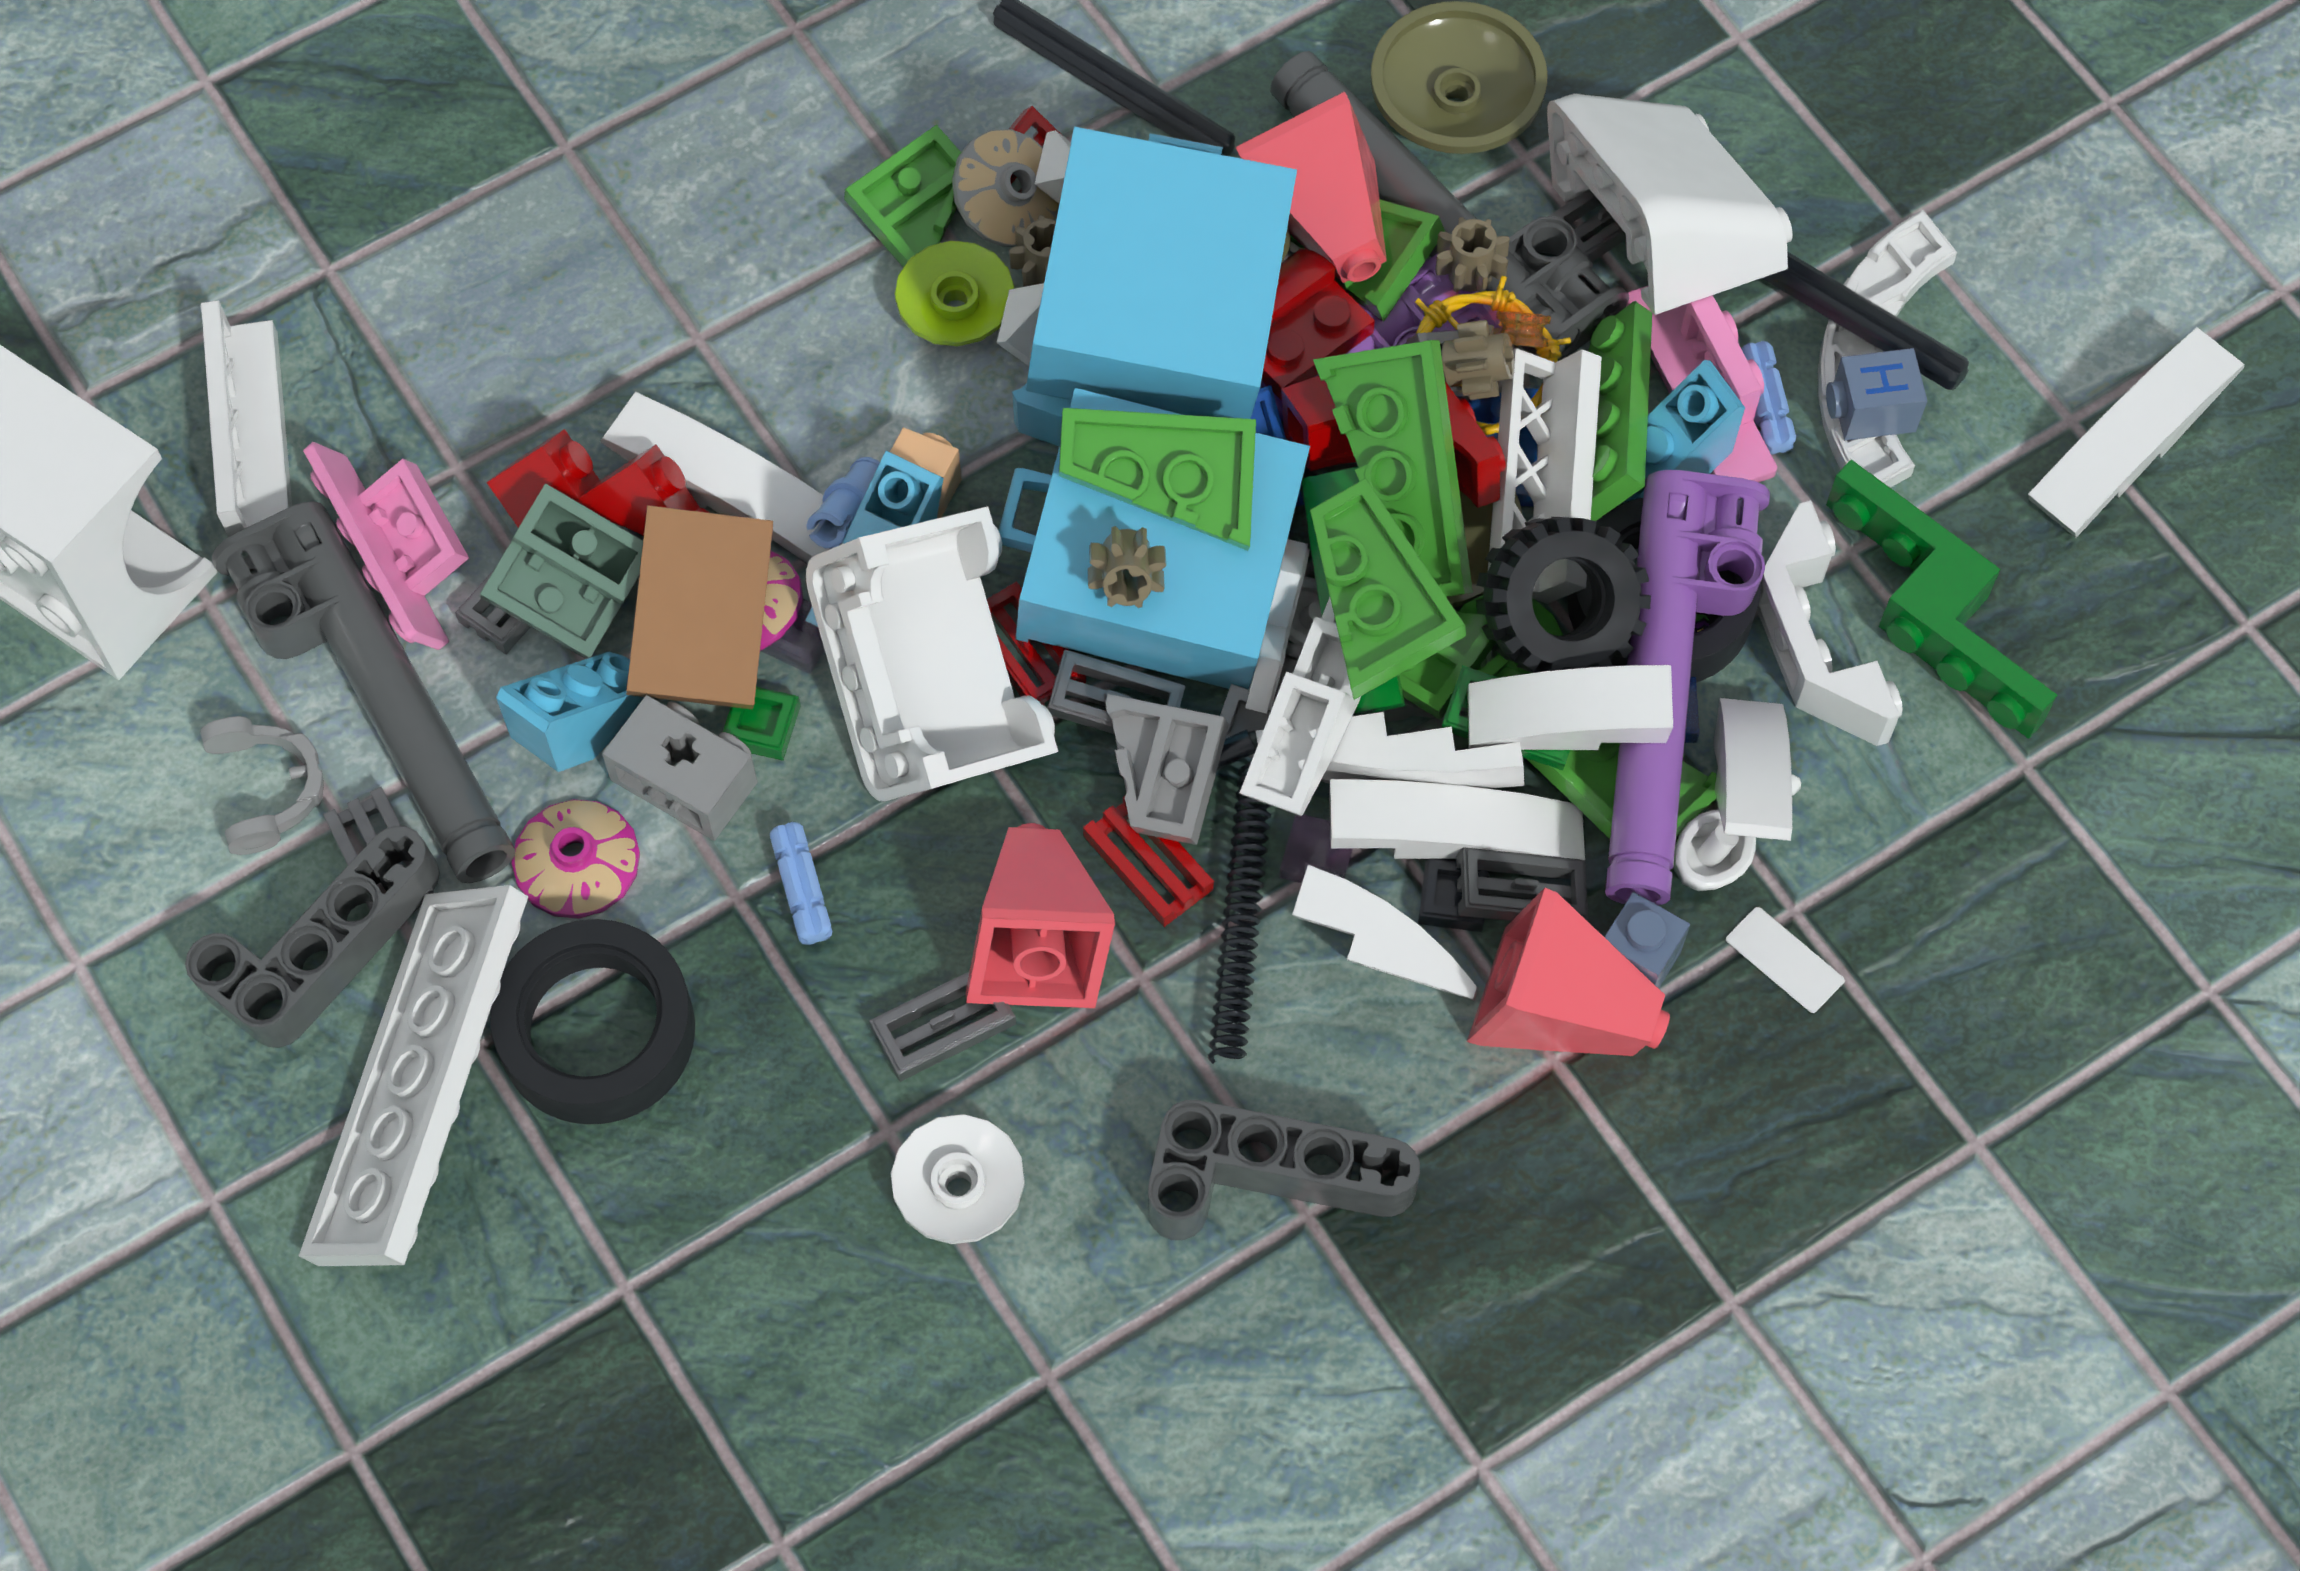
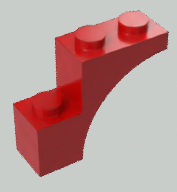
M1318 375L1281 388L1285 436L1288 441L1310 446L1306 466L1310 472L1328 466L1356 462L1346 434H1341L1332 411L1336 407L1325 380H1320ZM1445 381L1459 490L1479 508L1500 500V473L1505 471V457L1497 439L1493 436L1487 437L1477 424L1475 414L1469 402L1464 398L1458 399Z
M565 429L509 464L486 482L518 528L545 483L610 522L626 527L644 536L647 505L710 513L706 509L699 507L685 486L686 481L682 470L674 460L664 456L657 444L600 480L593 470V462L586 449L578 442L573 441Z

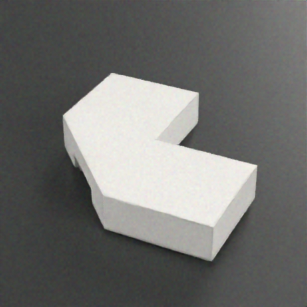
M1287 539L1259 658L1249 688L1246 709L1267 714V711L1272 708L1284 663L1290 629L1305 576L1310 549H1307L1308 544Z

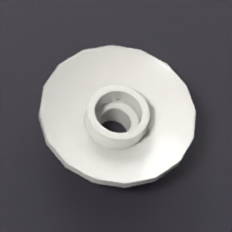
M964 1114L938 1117L915 1129L898 1149L891 1171L893 1199L905 1221L926 1238L949 1244L979 1241L1001 1229L1017 1210L1025 1185L1022 1157L1011 1138L990 1121ZM964 1178L971 1183L970 1190L962 1196L952 1195L948 1192L947 1185L953 1179Z

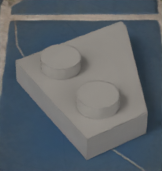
M1108 694L1105 704L1107 713L1112 719L1118 748V750H1115L1119 773L1124 778L1126 788L1125 802L1130 826L1136 833L1197 845L1229 723L1223 716Z

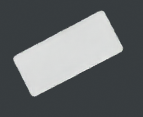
M1755 907L1726 937L1727 943L1810 1013L1817 1012L1845 982L1843 976L1760 907Z

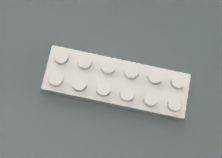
M511 885L425 894L299 1257L317 1266L405 1264L409 1250L417 1238V1226L429 1190L438 1175L439 1161L451 1125L458 1116L460 1109L459 1101L471 1066L478 1056L480 1039L491 1006L499 994L500 980L512 944L520 932V920L528 896Z

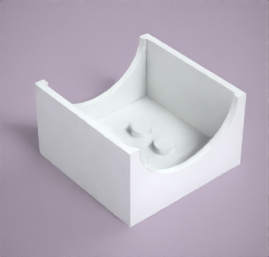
M0 345V599L114 678L120 680L218 571L211 561L205 557H200L131 510L147 477L162 460L158 449Z

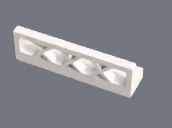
M218 300L201 303L216 509L225 532L230 537L255 523L291 507L292 496L277 330L273 320L230 326Z
M1513 349L1514 377L1502 382L1498 442L1505 457L1506 467L1505 471L1500 473V500L1493 502L1490 550L1492 548H1501L1505 544L1502 537L1510 530H1521L1526 527V520L1515 504V489L1521 483L1534 502L1533 518L1529 521L1537 518L1548 519L1551 517L1591 520L1592 476L1595 462L1601 356L1580 350L1555 363L1523 350ZM1524 373L1543 379L1542 402L1536 408L1523 388ZM1527 426L1538 445L1537 461L1533 464L1529 462L1519 445L1520 430ZM1557 560L1545 568L1538 577L1533 589L1532 598L1548 604L1585 589L1587 574L1573 560Z

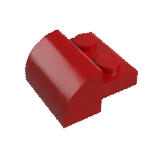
M1299 249L1281 263L1261 381L1266 386L1271 385L1273 393L1281 401V388L1318 375L1313 359L1346 354L1374 333L1375 320L1335 281L1336 267L1325 257L1310 249Z

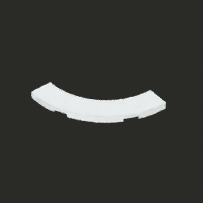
M1921 210L1898 224L1877 241L1868 251L1866 258L1857 266L1850 278H1847L1843 285L1897 316L1906 302L1921 286L1936 274L1954 264L1957 251L1925 211ZM1829 319L1821 344L1819 358L1818 399L1823 427L1832 454L1840 470L1852 459L1891 488L1911 477L1915 468L1914 463L1902 447L1897 435L1844 441L1839 418L1832 419L1830 417L1826 402V387L1828 382H1834L1841 357L1883 351Z

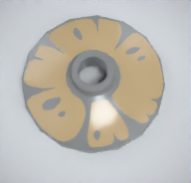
M1012 129L990 130L969 141L956 160L952 177L955 204L965 223L982 239L1002 247L1017 246L1015 229L1017 227L1026 229L1031 223L1038 220L1040 215H1043L1045 219L1056 220L1059 208L1058 202L1035 185L1043 147L1032 137ZM1012 174L1020 181L1022 193H1018L1012 188L1010 183Z

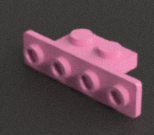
M1642 288L1628 292L1629 301L1627 306L1636 301L1652 312L1641 298ZM1713 295L1654 315L1652 312L1651 359L1669 394L1704 360H1710L1745 406L1733 452L1711 474L1744 478L1756 482L1773 478L1777 471V465L1753 421L1760 396L1764 392L1763 376L1757 363L1753 359L1747 360L1740 348L1737 327L1731 314L1727 310H1720Z
M312 442L303 450L313 468L310 474L311 479L317 489L330 499L339 515V518L336 520L339 531L352 545L356 546L365 563L362 567V572L366 580L376 591L382 594L390 608L391 613L388 615L391 626L401 638L409 643L417 642L440 650L449 643V639L426 600L425 595L465 563L469 556L419 467L415 463L401 459L371 486L365 489L351 462L344 454Z

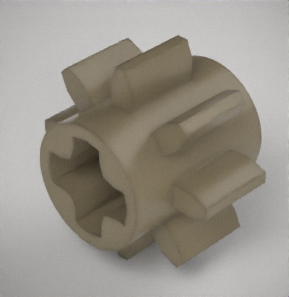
M1040 215L1038 220L1031 223L1026 229L1017 227L1015 229L1017 246L1009 249L1010 268L1022 269L1023 287L1045 282L1056 221L1045 219L1043 215Z
M1461 217L1452 234L1439 232L1437 252L1439 254L1436 256L1435 273L1436 275L1448 274L1451 283L1454 285V292L1457 293L1460 290L1483 292L1486 291L1493 277L1500 279L1501 276H1507L1508 259L1506 257L1508 256L1510 239L1508 236L1497 237L1494 228L1491 226L1492 220H1465Z
M1487 320L1457 324L1459 338L1444 341L1442 346L1443 370L1449 387L1462 386L1463 396L1469 395L1470 400L1499 396L1498 381L1510 380L1514 377V353L1509 335L1507 333L1495 334L1494 325H1488Z
M1114 526L1111 527V534L1105 539L1103 545L1100 543H1091L1089 545V562L1092 566L1088 568L1089 589L1103 587L1104 593L1107 596V606L1112 607L1115 604L1123 606L1135 605L1137 608H1141L1143 601L1149 596L1151 590L1155 592L1164 591V571L1162 569L1166 567L1165 546L1158 545L1150 548L1146 528L1142 527L1135 531L1131 529L1119 530Z

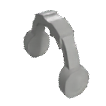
M241 716L215 720L201 728L202 742L207 753L225 754L249 749L256 744L282 746L283 749L293 753L304 764L288 768L291 780L308 776L304 790L297 798L296 803L276 815H261L240 821L225 830L231 854L248 855L274 847L281 840V833L300 823L309 815L314 807L321 804L324 779L322 770L318 768V753L303 733L295 734L287 729L276 726L252 725L250 719Z

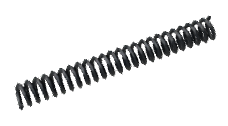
M1251 762L1243 765L1238 770V775L1240 776V779L1237 781L1239 790L1236 792L1238 801L1234 806L1237 813L1233 816L1236 824L1232 827V832L1235 836L1231 839L1233 848L1230 850L1229 855L1232 860L1228 863L1231 871L1227 874V879L1230 883L1226 886L1228 895L1225 897L1224 902L1227 907L1223 910L1226 918L1222 921V926L1225 930L1221 933V939L1224 942L1219 946L1222 954L1218 957V962L1221 966L1217 969V974L1220 978L1216 981V987L1219 990L1214 994L1217 1003L1213 1006L1216 1015L1212 1017V1023L1215 1027L1210 1030V1034L1214 1039L1209 1042V1047L1213 1051L1208 1054V1059L1212 1064L1216 1062L1214 1056L1217 1054L1230 1059H1242L1247 1055L1243 1049L1238 1047L1245 1046L1248 1043V1040L1240 1035L1249 1031V1028L1242 1024V1022L1251 1019V1016L1242 1010L1252 1007V1004L1243 998L1252 996L1253 992L1244 986L1254 983V979L1246 974H1251L1256 968L1247 962H1252L1257 958L1249 950L1258 947V944L1250 938L1259 935V931L1252 926L1258 925L1261 921L1255 914L1262 911V908L1256 903L1263 899V896L1257 891L1261 890L1264 884L1257 879L1265 876V872L1259 867L1264 866L1267 862L1261 857L1268 852V849L1262 844L1269 840V837L1263 832L1270 829V826L1265 821L1271 818V814L1265 810L1271 807V805L1251 803L1260 801L1249 797L1242 798V794H1240L1246 777L1244 771L1250 767ZM1243 804L1248 808L1241 810V805ZM1249 813L1262 814L1263 816L1252 815ZM1242 816L1248 820L1240 821L1239 818ZM1248 825H1258L1262 827H1253ZM1241 828L1246 831L1239 833L1238 829ZM1249 837H1259L1261 839H1254ZM1239 839V840H1241V841H1243V842H1246V843H1242V844H1239V845H1238V844H1237V840ZM1246 848H1253V849H1259V850H1249V849H1246ZM1236 851H1239L1244 855L1236 856ZM1235 863L1242 865V867L1235 868L1234 866ZM1236 874L1242 878L1234 880L1233 875ZM1235 886L1236 888H1239L1241 890L1233 892L1232 887ZM1234 898L1241 902L1231 903V899ZM1230 910H1233V911L1238 912V913H1240V914L1230 915L1229 913H1230ZM1231 921L1237 924V926L1229 927L1228 923ZM1230 933L1231 935L1236 936V938L1228 939L1227 934ZM1226 946L1235 948V950L1226 951ZM1226 957L1234 960L1233 962H1224ZM1226 969L1234 974L1224 975L1223 971ZM1225 981L1226 983H1229V984H1232V985H1236V986H1226V987H1223V986H1222V982ZM1221 994H1225L1234 998L1221 999ZM1224 1006L1233 1010L1220 1011L1219 1007ZM1222 1018L1231 1022H1225L1220 1024L1218 1023V1019ZM1221 1030L1229 1034L1218 1036L1217 1031ZM1217 1042H1219V1043H1221V1044H1224V1045H1227V1046H1232V1047H1220V1048H1217V1047L1215 1046V1044H1216Z

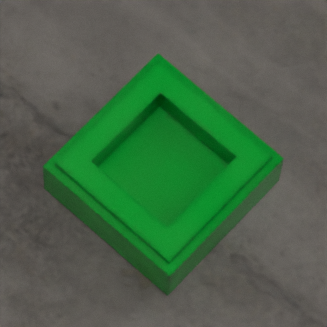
M756 687L753 709L730 707L723 732L729 733L742 741L750 749L751 754L784 761L801 707L799 696Z

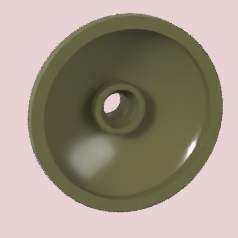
M1440 2L1418 8L1396 21L1382 36L1374 52L1371 65L1372 94L1385 120L1408 140L1431 150L1452 154L1488 151L1518 137L1537 117L1544 102L1547 87L1546 61L1539 44L1532 34L1508 14L1490 6L1472 2ZM1458 98L1461 99L1462 102H1454L1449 99Z

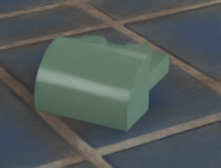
M545 483L479 597L585 659L590 658L639 577L643 541Z

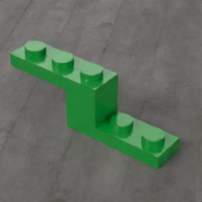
M1851 459L1836 475L1826 506L1833 510L1838 520L1846 527L1856 531L1860 530L1879 544L1893 562L1914 570L1889 598L1878 627L1886 632L1890 641L1897 648L1906 653L1916 654L1936 669L1939 677L1949 687L1958 691H1965L1984 705L1997 723L2008 729H2016L2026 738L2030 739L2044 723L2057 694L1964 626L1988 599L2001 569Z

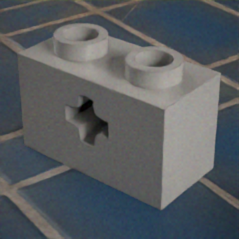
M648 695L640 702L602 753L612 782L713 841L717 839L758 783L751 751L742 741L726 732H721L717 736L701 727L697 718L683 706L674 702H668L665 706Z

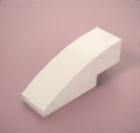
M1671 665L1577 668L1501 677L1468 684L1469 749L1520 742L1521 750H1598L1601 743H1666L1673 729Z
M1720 698L1713 747L1718 764L1715 794L1724 834L1791 841L1792 775L1789 734L1784 706L1777 703Z
M1310 865L1307 866L1292 915L1298 919L1354 936L1347 958L1348 961L1475 1001L1479 988L1456 960L1420 925L1387 901L1349 880Z

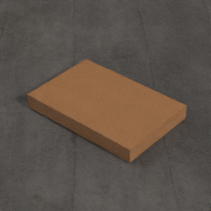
M647 505L626 695L640 697L648 695L651 698L753 709L774 521Z

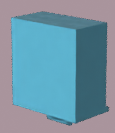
M1074 127L1033 339L1026 391L1072 400L1074 389L1078 388L1183 415L1251 419L1261 385L1297 169L1221 155L1223 147L1149 133L1147 141Z
M1078 388L1074 389L1070 408L1183 415ZM1255 433L1251 538L1248 551L1060 477V446L1052 475L1024 468H1016L998 530L1001 535L1002 545L1031 552L1019 598L1016 640L1028 643V640L1031 639L1230 689L1231 684L1249 689L1259 658L1310 446ZM1023 489L1047 492L1036 536L1013 528ZM1116 526L1119 530L1131 529L1135 531L1142 527L1146 528L1150 548L1157 545L1165 546L1166 567L1162 569L1164 571L1165 589L1163 592L1151 590L1149 596L1143 601L1141 608H1137L1135 605L1123 606L1119 604L1109 607L1107 606V596L1104 593L1103 587L1099 589H1089L1088 568L1092 566L1089 562V545L1091 543L1103 545L1105 539L1111 534V527Z

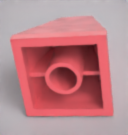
M1345 92L1236 146L1241 159L1297 169L1288 220L1290 235L1305 249L1315 251L1330 261L1336 267L1335 276L1342 283L1348 280L1361 282L1371 278L1379 271L1381 264L1386 262L1387 259L1376 165Z
M1026 823L1018 827L1008 828L981 910L966 988V1003L994 1004V1002H1004L1009 1005L1096 1007L1115 926L1114 913L1060 830L1046 829L1044 826L1036 823Z
M1544 888L1505 927L1467 1042L1489 1047L1634 1056L1645 1046L1653 1049L1658 1047L1667 1030L1670 1013L1661 1010L1665 994L1557 892Z

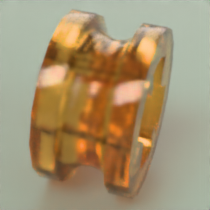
M1496 310V319L1501 322V330L1495 334L1507 333L1512 345L1548 347L1549 339L1543 336V328L1545 325L1550 324L1551 316Z

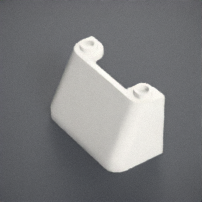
M1570 94L1549 102L1547 106L1552 187L1564 202L1575 199L1590 189L1626 233L1628 260L1632 264L1643 262L1648 272V287L1641 289V298L1654 315L1788 269L1787 243L1791 242L1793 236L1788 215L1783 208L1774 207L1765 194L1711 134L1705 119L1700 114H1694L1687 106L1583 94Z
M988 506L859 537L814 555L808 562L806 568L807 589L854 754L865 787L871 796L878 801H889L1058 752L1054 738V720L1050 711L1032 696L1014 697L980 578L995 570L1002 552L1001 535L993 524Z

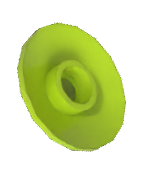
M947 241L930 245L908 260L897 278L895 301L900 318L915 335L933 344L959 347L982 341L1000 329L1009 289L1015 288L1009 268L994 252L976 243ZM955 300L965 303L957 307L947 306L949 302Z

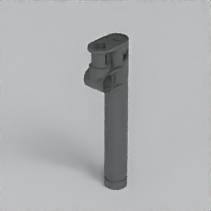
M1306 51L1295 55L1276 73L1270 87L1271 95L1285 109L1289 110L1293 117L1343 92L1346 93L1375 160L1380 200L1438 215L1445 232L1450 234L1458 225L1459 218L1463 217L1465 220L1477 219L1332 72L1328 71L1327 66L1314 53ZM1554 216L1540 217L1531 221L1509 237V250L1506 257L1508 259L1507 279L1503 291L1514 292L1516 298L1531 309L1553 339L1571 338V343L1559 345L1561 357L1558 361L1568 357L1589 342L1596 327L1604 318L1610 315L1615 316L1627 306L1629 293L1620 286L1610 288L1592 270L1593 262L1576 246L1577 237L1575 230L1562 218ZM1437 245L1430 253V257L1438 254ZM1539 253H1549L1556 257H1545ZM1493 277L1486 291H1496L1500 279ZM1508 313L1505 326L1518 327L1520 339L1514 343L1521 350L1537 356L1535 345L1538 342L1532 327L1513 314Z
M302 502L223 540L212 554V563L220 574L231 576L239 591L237 603L263 651L276 659H289L328 642L439 847L447 856V861L456 878L461 883H474L490 878L502 871L514 858L515 848L505 830L500 826L497 815L326 508L318 502ZM242 552H247L248 556L243 558ZM283 615L290 616L281 624L269 625L277 617Z

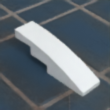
M2196 327L2157 362L2083 435L2029 492V500L2072 536L2077 538L2114 496L2119 498L2157 456L2163 457L2243 370L2244 364Z
M635 392L600 441L628 462L657 444L664 456L670 457L680 467L685 477V486L700 508L705 509L706 506H709L722 515L774 521L772 540L807 564L814 555L830 549L823 548L811 540L809 535L817 526L814 529L807 530L808 519L823 504V495L745 446L687 415Z
M1330 597L1322 618L1314 617L1293 674L1285 673L1240 790V794L1299 816L1303 815L1327 770L1361 698L1360 696L1355 700L1353 699Z
M1384 712L1352 716L1322 779L1329 781L1330 779L1398 780L1492 789L1524 786V765L1520 742L1455 751L1452 727L1387 736ZM1263 730L1256 731L1257 743L1260 741Z
M1330 779L1331 849L1393 848L1394 859H1456V855L1465 847L1585 860L1583 813L1570 802L1524 793L1463 785L1398 780Z

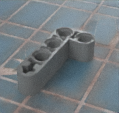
M407 826L386 828L366 845L262 959H259L236 939L226 934L213 933L201 937L189 949L185 961L187 975L213 1006L256 1041L267 1047L274 1048L290 1045L309 1028L422 904L426 892L431 887L434 890L438 884L440 874L437 861L417 831ZM413 859L412 863L406 868L399 864L401 861L409 862ZM381 883L387 892L383 894L377 884ZM365 901L373 902L372 909L363 919L355 922L347 921L348 915L356 906L366 903ZM320 951L328 952L324 963L318 968L310 971L303 970V964L312 954ZM228 962H235V968L228 977L220 981H211L213 973L219 966ZM283 1000L282 1007L277 1014L269 1019L258 1020V1014L264 1005L270 1001Z
M1185 1100L1172 1106L1166 1112L1162 1121L1148 1184V1218L1152 1227L1161 1236L1170 1240H1186L1195 1236L1203 1228L1207 1220L1214 1184L1381 1217H1393L1403 1213L1412 1205L1420 1176V1161L1416 1152L1407 1143L1394 1138L1200 1100ZM1193 1129L1202 1132L1208 1137L1209 1141L1197 1149H1186L1181 1147L1174 1138L1182 1131ZM1251 1142H1261L1268 1145L1273 1150L1274 1155L1263 1162H1252L1247 1160L1239 1150ZM1326 1155L1333 1158L1340 1168L1332 1174L1319 1175L1312 1172L1305 1162L1313 1156ZM1353 1162L1362 1163L1358 1181L1351 1180ZM1383 1170L1396 1172L1394 1186H1386L1380 1183ZM1183 1191L1192 1196L1196 1203L1189 1210L1173 1212L1166 1209L1160 1201L1168 1193Z

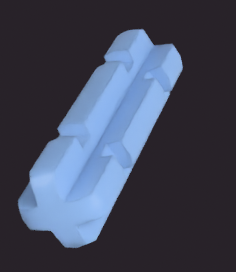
M1767 341L1745 344L1742 347V351L1746 359H1753L1757 363L1764 380V392L1760 396L1755 413V424L1761 427L1759 432L1771 455L1779 452L1786 453L1793 449L1796 433L1792 420L1786 416L1790 411L1779 370L1773 367L1777 363L1773 346Z
M798 822L776 826L770 831V839L775 858L778 860L777 864L791 914H794L792 917L798 939L804 945L825 941L832 936L833 931L827 909L824 906L822 891L812 856L809 852L804 828Z

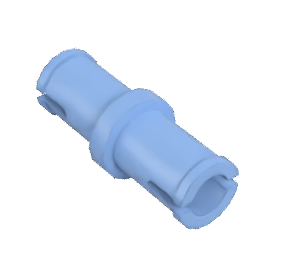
M871 457L857 459L844 477L834 480L825 490L822 499L823 504L807 522V530L814 529L817 526L809 535L813 542L823 548L831 549L843 542L880 464L878 460Z

